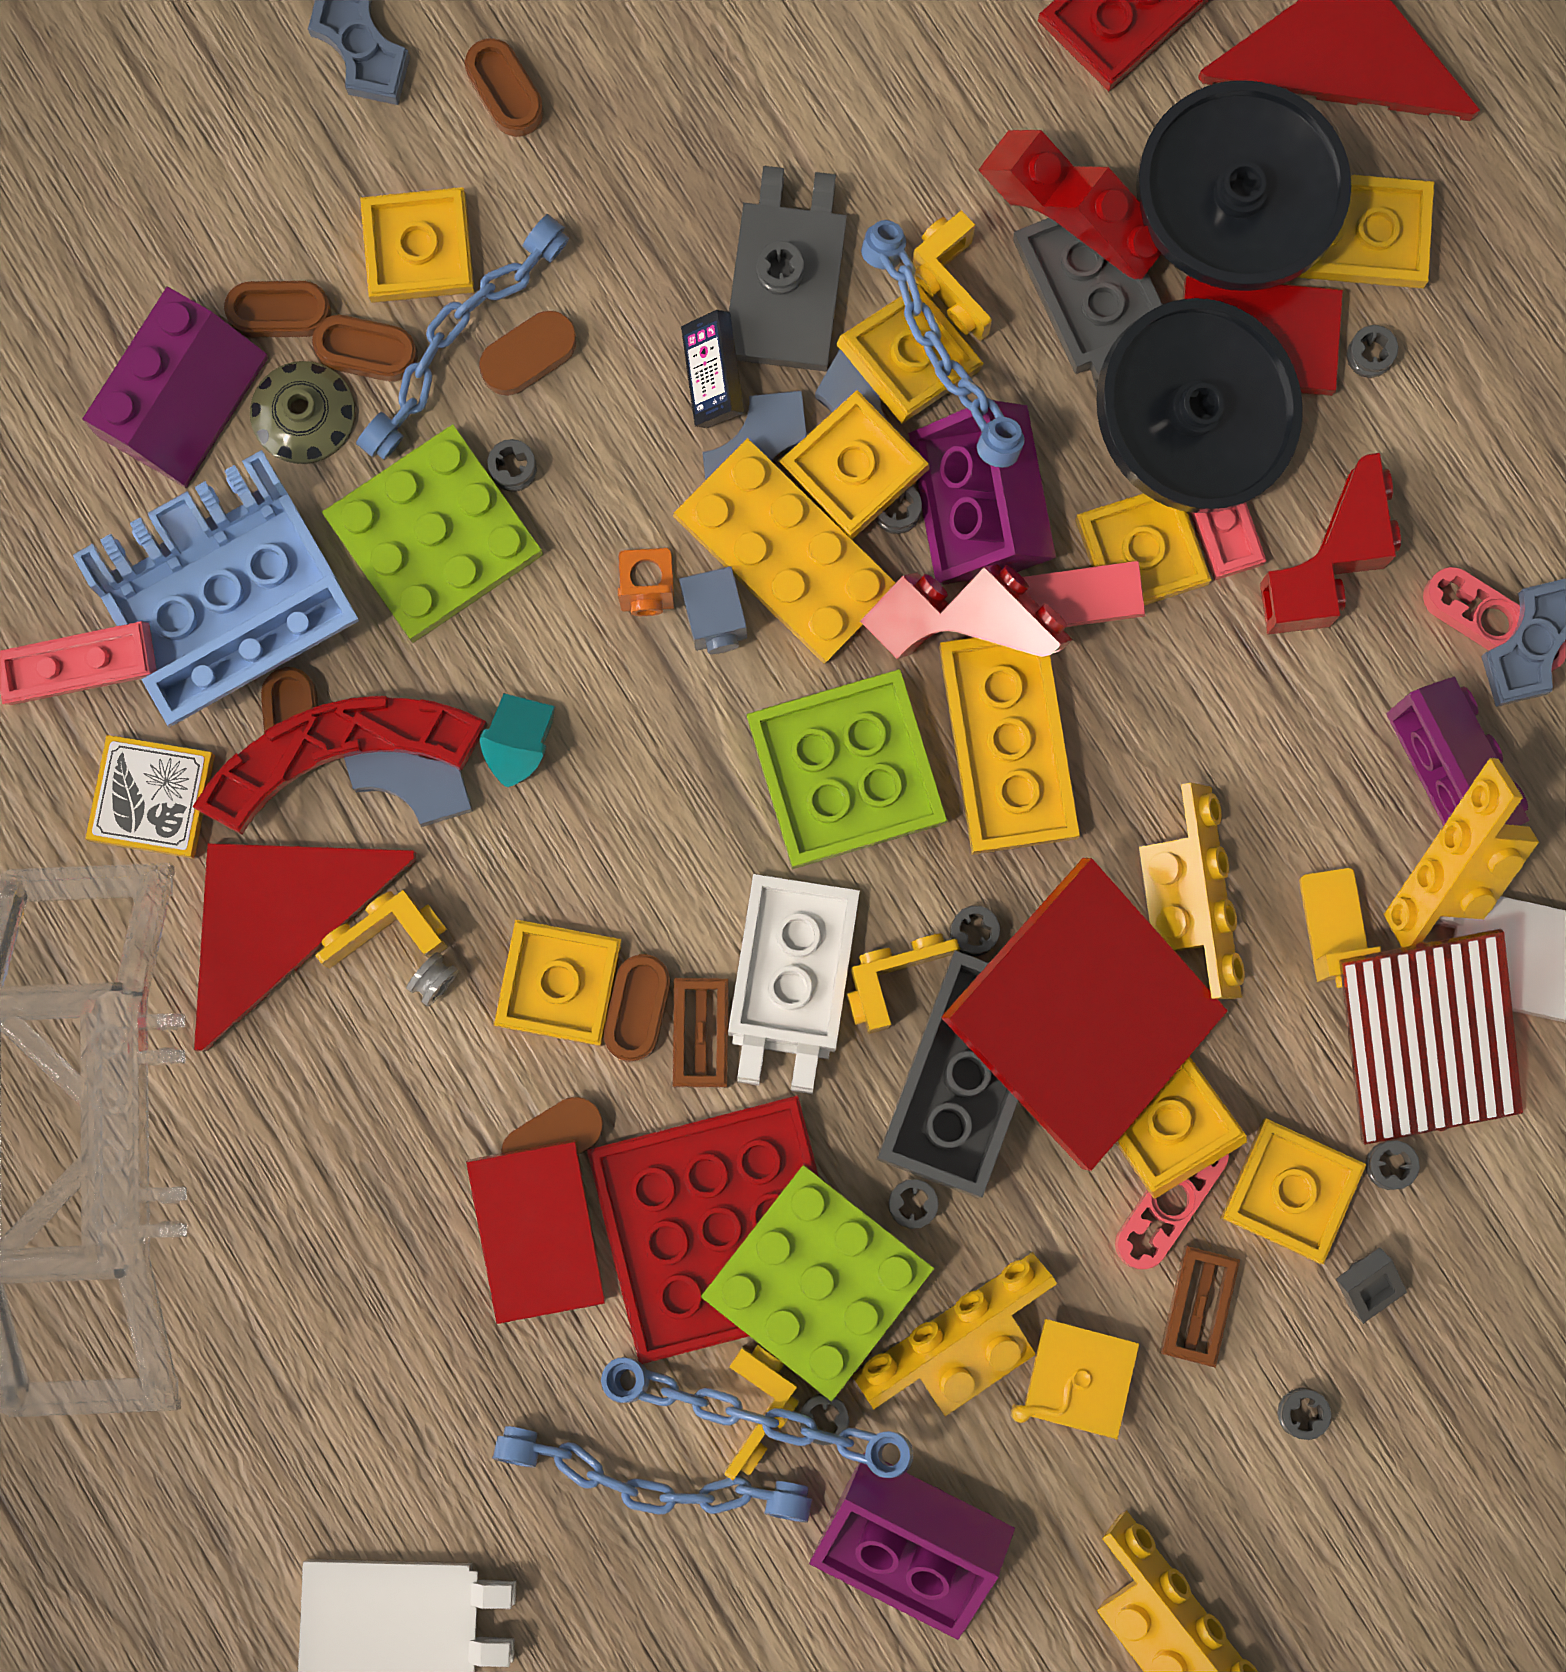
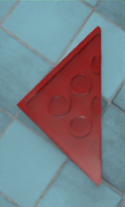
M1298 0L1200 70L1198 76L1203 84L1213 85V82L1220 83L1240 80L1258 81L1276 85L1296 94L1317 96L1316 100L1357 105L1360 102L1388 106V110L1428 116L1430 113L1459 116V119L1464 121H1471L1480 111L1391 0Z
M207 843L194 1050L198 1052L209 1050L218 1038L236 1022L242 1020L293 970L296 971L323 946L321 941L330 932L345 924L349 919H353L384 891V888L404 869L409 868L416 862V852L414 850Z

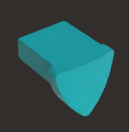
M503 693L490 728L484 729L480 737L484 759L502 785L511 787L518 784L536 770L546 750L545 741L553 723L555 706Z

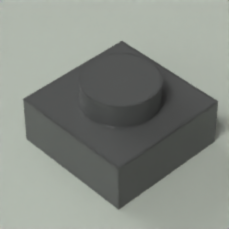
M1380 1247L1364 1259L1355 1262L1346 1272L1336 1278L1350 1310L1363 1324L1407 1293L1393 1260Z

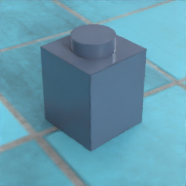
M725 567L679 579L695 650L707 648L708 654H720L738 648V641L747 639V628L732 567Z

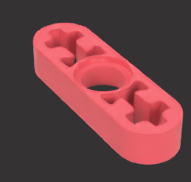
M1449 567L1440 570L1428 581L1423 591L1424 604L1432 615L1487 650L1506 643L1517 626L1520 605L1460 568ZM1452 582L1459 587L1456 592V596L1459 599L1470 604L1477 596L1482 602L1471 612L1469 619H1466L1462 614L1469 607L1458 600H1454L1449 605L1444 604L1441 601L1444 592L1438 588V585L1445 588ZM1498 609L1507 616L1509 628L1505 635L1493 636L1484 630L1481 624V616L1485 610ZM1566 640L1554 657L1551 672L1560 667L1566 659Z
M1229 1154L1214 1162L1212 1166L1209 1165L1192 1176L1195 1179L1202 1180L1198 1190L1188 1179L1179 1184L1186 1193L1187 1204L1184 1210L1177 1215L1171 1216L1162 1212L1158 1207L1157 1198L1154 1199L1148 1190L1145 1191L1118 1231L1115 1239L1117 1255L1124 1264L1134 1269H1150L1157 1266L1164 1259L1225 1169ZM1147 1208L1156 1220L1169 1224L1172 1228L1167 1235L1161 1228H1157L1149 1241L1150 1245L1155 1248L1154 1253L1151 1256L1141 1254L1135 1259L1130 1255L1133 1245L1127 1239L1131 1233L1143 1234L1150 1225L1151 1221L1141 1218L1142 1213Z

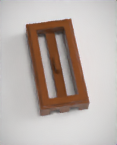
M674 978L673 1088H727L729 979ZM686 990H696L695 1076H684ZM707 990H717L716 1076H706Z
M1184 1246L1160 1348L1161 1354L1216 1368L1240 1259ZM1195 1260L1202 1261L1203 1264L1184 1347L1182 1348L1176 1346ZM1215 1265L1224 1267L1205 1353L1196 1351L1214 1268Z

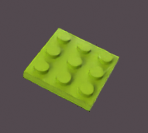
M453 424L322 511L330 526L412 644L543 556L541 548Z
M900 669L746 714L792 870L947 823Z
M803 1165L705 1290L701 1298L832 1402L934 1268Z

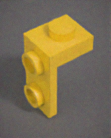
M960 210L949 221L945 217H941L925 231L922 236L924 242L914 249L912 262L916 270L914 277L916 283L921 286L928 296L933 297L936 294L949 308L947 314L950 320L963 334L967 335L971 332L981 342L989 335L992 319L945 268L950 261L972 244L975 224Z
M1351 868L1303 875L1299 879L1317 982L1335 980L1337 988H1347L1345 966L1355 964L1357 986L1364 985L1363 962L1372 961L1373 971L1376 972L1382 969L1380 960L1382 956L1380 946L1368 948L1354 871Z
M404 890L397 895H394L392 891H388L366 907L365 911L368 913V916L351 928L348 923H345L330 932L321 941L325 948L315 956L322 965L332 968L398 919L421 952L427 958H430L433 954L441 953L448 948L439 936L447 928L429 904L419 909Z
M939 933L912 941L913 951L892 956L890 948H883L860 955L861 965L854 966L851 970L856 991L847 993L855 1025L865 1022L868 1034L889 1029L891 1023L878 976L952 956L954 951L959 952L960 950L957 939L944 941L943 934Z
M757 1345L753 1352L742 1346L729 1367L773 1398L763 1415L774 1408L793 1412L797 1407L799 1401L791 1396L797 1388V1384L779 1372L784 1363L760 1345ZM774 1417L779 1421L777 1427L780 1429L788 1420L782 1417ZM756 1423L725 1469L724 1475L731 1480L735 1479L740 1470L749 1476L768 1448L760 1443L765 1435L761 1424Z

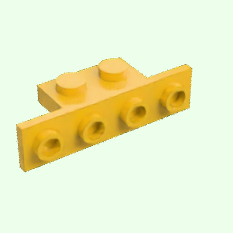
M1489 758L1383 914L1405 954H1414L1440 916L1484 920L1539 843L1529 826L1505 824L1523 796L1499 759Z
M1196 783L1181 784L1189 838L1139 847L1149 922L1175 952L1204 947L1212 999L1242 998L1240 985L1244 983L1245 971L1241 957L1235 952L1233 931L1237 927V916L1233 903L1227 897L1225 878L1229 874V861L1224 848L1220 846L1217 828L1222 818L1220 803L1217 796L1212 793L1211 786Z
M1032 1252L1023 1259L1007 1265L1001 1274L976 1291L963 1295L954 1306L932 1321L916 1327L910 1336L885 1353L872 1357L852 1377L873 1410L920 1378L946 1417L1036 1355L1012 1315L1057 1285V1282Z
M1127 1510L1120 1514L1102 1539L1134 1581L1104 1600L1097 1609V1612L1144 1672H1258L1255 1666L1248 1660L1243 1659L1229 1642L1225 1630L1218 1619L1211 1614H1207L1193 1596L1186 1578L1178 1570L1171 1568L1157 1550L1150 1532L1143 1525L1136 1523Z

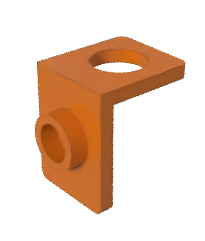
M668 548L621 551L619 553L620 588H618V599L622 612L631 611V614L634 616H655L662 614L663 609H674L671 550ZM644 561L655 563L662 572L660 583L653 586H635L631 581L633 568Z

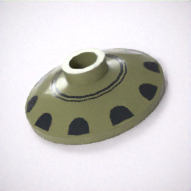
M298 361L274 369L260 382L251 400L250 421L258 441L270 454L289 463L309 464L328 458L343 446L354 426L355 404L347 384L335 371L316 362ZM299 399L308 401V408L304 413H291L290 408L294 401Z

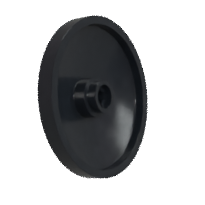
M1249 80L1227 81L1209 85L1192 92L1174 104L1161 117L1152 130L1143 150L1137 171L1136 192L1137 200L1140 202L1143 224L1148 226L1155 246L1176 268L1186 275L1210 286L1227 290L1254 291L1275 287L1291 281L1305 273L1324 256L1338 235L1348 212L1351 197V172L1344 146L1338 134L1323 114L1312 104L1295 93L1276 85Z
M1200 298L1181 299L1158 306L1138 318L1119 335L1111 346L1102 365L1097 385L1096 404L1099 427L1104 443L1114 463L1122 474L1143 494L1156 502L1180 511L1192 513L1219 512L1231 509L1255 498L1273 485L1289 465L1299 441L1303 417L1302 396L1297 374L1289 356L1277 338L1260 321L1247 312L1221 301Z

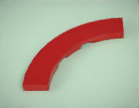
M370 696L323 704L295 714L264 731V735L249 744L239 754L236 753L209 781L192 807L243 835L253 818L282 788L314 768L340 758L364 753L398 752L428 757L462 771L488 723L461 709L423 699Z

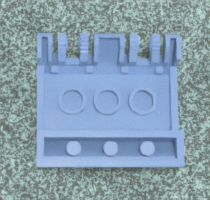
M262 450L242 460L258 488L257 491L251 492L235 465L224 470L229 486L234 493L238 494L243 505L227 514L221 507L220 500L214 489L204 481L195 486V489L211 515L207 519H205L190 493L186 491L148 513L151 522L164 541L162 544L159 545L141 517L130 523L132 534L149 556L139 563L131 564L123 546L112 534L100 540L117 569L111 570L94 544L73 554L88 585L101 597L116 626L140 621L149 623L157 671L141 680L169 728L359 621L340 583Z

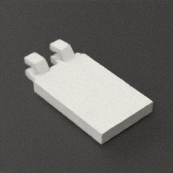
M753 874L728 1029V1036H733L732 1044L742 1046L737 1076L738 1083L759 1086L764 1049L796 1054L791 1091L813 1093L818 1058L829 1059L830 1051L835 1052L860 890Z
M1500 896L1494 908L1484 920L1439 917L1435 923L1436 925L1456 928L1453 945L1460 944L1466 1001L1475 1003L1468 942L1478 940L1484 1003L1486 1006L1493 1007L1486 938L1495 937L1503 1009L1566 1023V910ZM1419 948L1416 952L1425 950L1428 977L1437 979L1433 950ZM1415 952L1410 955L1409 971L1412 974L1418 975ZM1443 952L1448 997L1457 999L1452 952L1451 954Z
M307 1559L303 1561L298 1672H475V1665L480 1667H509L510 1663L514 1661L515 1638L476 1637L477 1607L484 1609H511L512 1605L516 1604V1581L478 1580V1571H472V1563Z

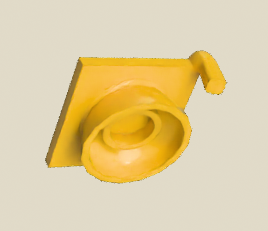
M1045 1319L1025 1405L1013 1404L1011 1417L1018 1423H1024L1030 1417L1118 1439L1139 1343Z

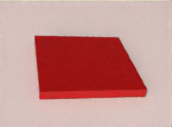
M1082 858L941 1018L1083 1170L1092 1171L1228 1010L1218 999L1211 998V991L1092 858Z
M799 1096L781 1099L587 1150L638 1361L641 1364L749 1337L748 1334L701 1298V1296L800 1168L804 1165L819 1177Z

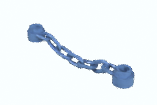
M546 214L532 229L522 245L523 248L531 253L523 264L512 263L487 273L480 281V290L463 304L460 302L448 303L439 312L427 328L426 336L430 345L421 361L410 364L403 374L398 396L401 409L393 419L384 412H380L361 433L356 441V445L372 458L378 455L383 460H386L393 453L404 437L397 429L410 414L421 412L427 404L432 383V373L428 367L438 349L449 346L467 326L470 320V312L487 298L499 300L521 291L529 283V272L542 257L551 263L569 241V237L563 233L564 226L552 216ZM512 271H517L514 279L519 283L494 292L496 286L493 283H489V281ZM452 310H456L454 317L461 320L445 339L442 332L434 335V331ZM414 371L416 378H422L424 375L418 404L415 398L406 401L411 375Z
M889 220L878 221L866 231L861 248L862 257L871 266L878 269H886L889 275L898 281L905 304L904 315L914 338L919 344L924 346V350L935 368L934 371L949 392L959 396L961 403L971 411L972 416L982 431L977 443L979 456L983 461L994 467L1003 468L1013 465L1017 461L1024 444V435L1020 425L1013 419L1004 417L998 405L993 400L987 398L984 391L974 384L964 368L958 362L950 359L940 340L941 332L928 305L921 301L914 277L916 270L905 251L906 238L902 228ZM902 260L904 265L901 266L897 272L894 267L899 265V263ZM906 281L908 282L913 301L911 300ZM921 311L924 313L932 330L927 331L924 337L914 317L919 316ZM933 346H935V348L937 349L939 355L941 356V358H942L941 361H939L938 357L936 356L935 352L933 351V349H932ZM951 369H954L961 378L958 387L948 378ZM974 393L978 398L972 402L968 399L967 395ZM989 407L996 419L986 423L983 416L987 413Z
M614 1359L606 1365L601 1376L603 1391L613 1401L632 1403L641 1400L659 1406H669L676 1400L692 1404L694 1413L702 1419L728 1426L736 1424L740 1419L762 1425L768 1437L782 1442L806 1446L817 1439L836 1444L838 1452L843 1457L867 1464L873 1473L883 1478H894L903 1475L908 1471L913 1462L914 1453L912 1445L904 1435L898 1432L887 1431L874 1434L856 1428H848L837 1435L817 1430L816 1423L811 1417L789 1410L774 1408L765 1415L743 1409L742 1403L737 1397L711 1388H703L697 1391L695 1395L680 1391L678 1383L672 1377L649 1371L636 1359ZM627 1370H631L636 1376V1384L630 1391L624 1390L620 1383L622 1374ZM654 1380L669 1385L670 1388L664 1387L661 1389V1394L667 1396V1398L646 1393L649 1381ZM703 1397H711L731 1403L734 1407L729 1406L725 1410L726 1414L731 1417L703 1410L701 1407L709 1405V1401ZM774 1417H782L806 1424L808 1427L801 1428V1434L806 1437L801 1438L773 1430L771 1427L776 1428L779 1425V1421ZM852 1436L869 1441L865 1455L846 1448L853 1447L854 1441L848 1437ZM890 1443L895 1444L901 1453L900 1460L893 1466L886 1464L882 1458L884 1447Z
M505 1426L503 1436H497L492 1459L513 1465L536 1468L538 1455L554 1457L557 1468L576 1484L588 1489L601 1484L621 1492L624 1504L633 1510L653 1514H666L674 1508L675 1504H700L705 1512L717 1514L742 1507L752 1497L767 1500L764 1513L766 1515L808 1523L812 1499L807 1498L809 1489L807 1486L776 1481L775 1490L770 1491L752 1487L746 1478L736 1476L734 1480L726 1478L709 1483L700 1490L699 1494L675 1493L670 1486L663 1483L643 1479H632L627 1483H623L603 1475L604 1470L599 1461L575 1443L567 1442L561 1444L558 1448L537 1444V1432ZM570 1451L577 1454L594 1468L595 1471L587 1472V1477L590 1480L584 1479L563 1462L562 1459L568 1460L572 1458ZM738 1485L735 1491L737 1494L743 1495L739 1499L718 1505H710V1503L715 1501V1497L708 1493ZM635 1487L665 1493L660 1495L659 1500L666 1504L664 1506L637 1502L632 1500L630 1496L635 1497L638 1495V1489Z

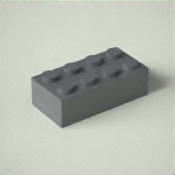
M954 951L876 1160L979 1199L983 1198L1018 1100L941 1018L989 964Z

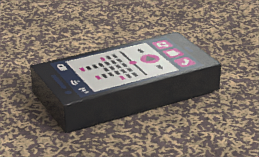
M717 309L681 326L694 425L702 428H710L744 413L731 315L728 311Z

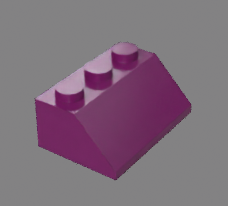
M167 286L82 420L101 440L187 488L269 357L264 351L212 311Z
M993 400L1004 417L1011 418L1020 425L1024 435V444L1017 461L1008 467H994L983 461L979 456L977 443L982 431L968 408L908 433L910 445L929 463L930 469L917 480L922 501V511L934 577L941 585L973 580L984 567L998 564L1002 569L1007 565L1016 572L1056 558L1027 405ZM988 407L987 413L983 416L986 423L996 419Z
M1455 676L1410 692L1386 713L1443 826L1489 758L1499 759L1501 763L1503 762V754L1497 741L1492 735L1484 734L1476 718L1479 711L1472 693L1465 686L1460 688ZM1514 782L1523 798L1505 824L1521 826L1530 821L1525 813L1528 810V802L1522 789Z
M859 1462L846 1484L809 1564L959 1640L999 1577L1015 1527L906 1472L898 1477L883 1478L873 1473L867 1464Z

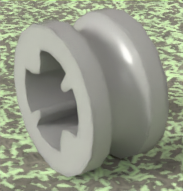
M438 952L433 954L418 969L406 987L412 994L420 992L423 996L421 1002L426 1006L433 1004L445 992L459 972L454 965L446 967L443 964L444 957Z

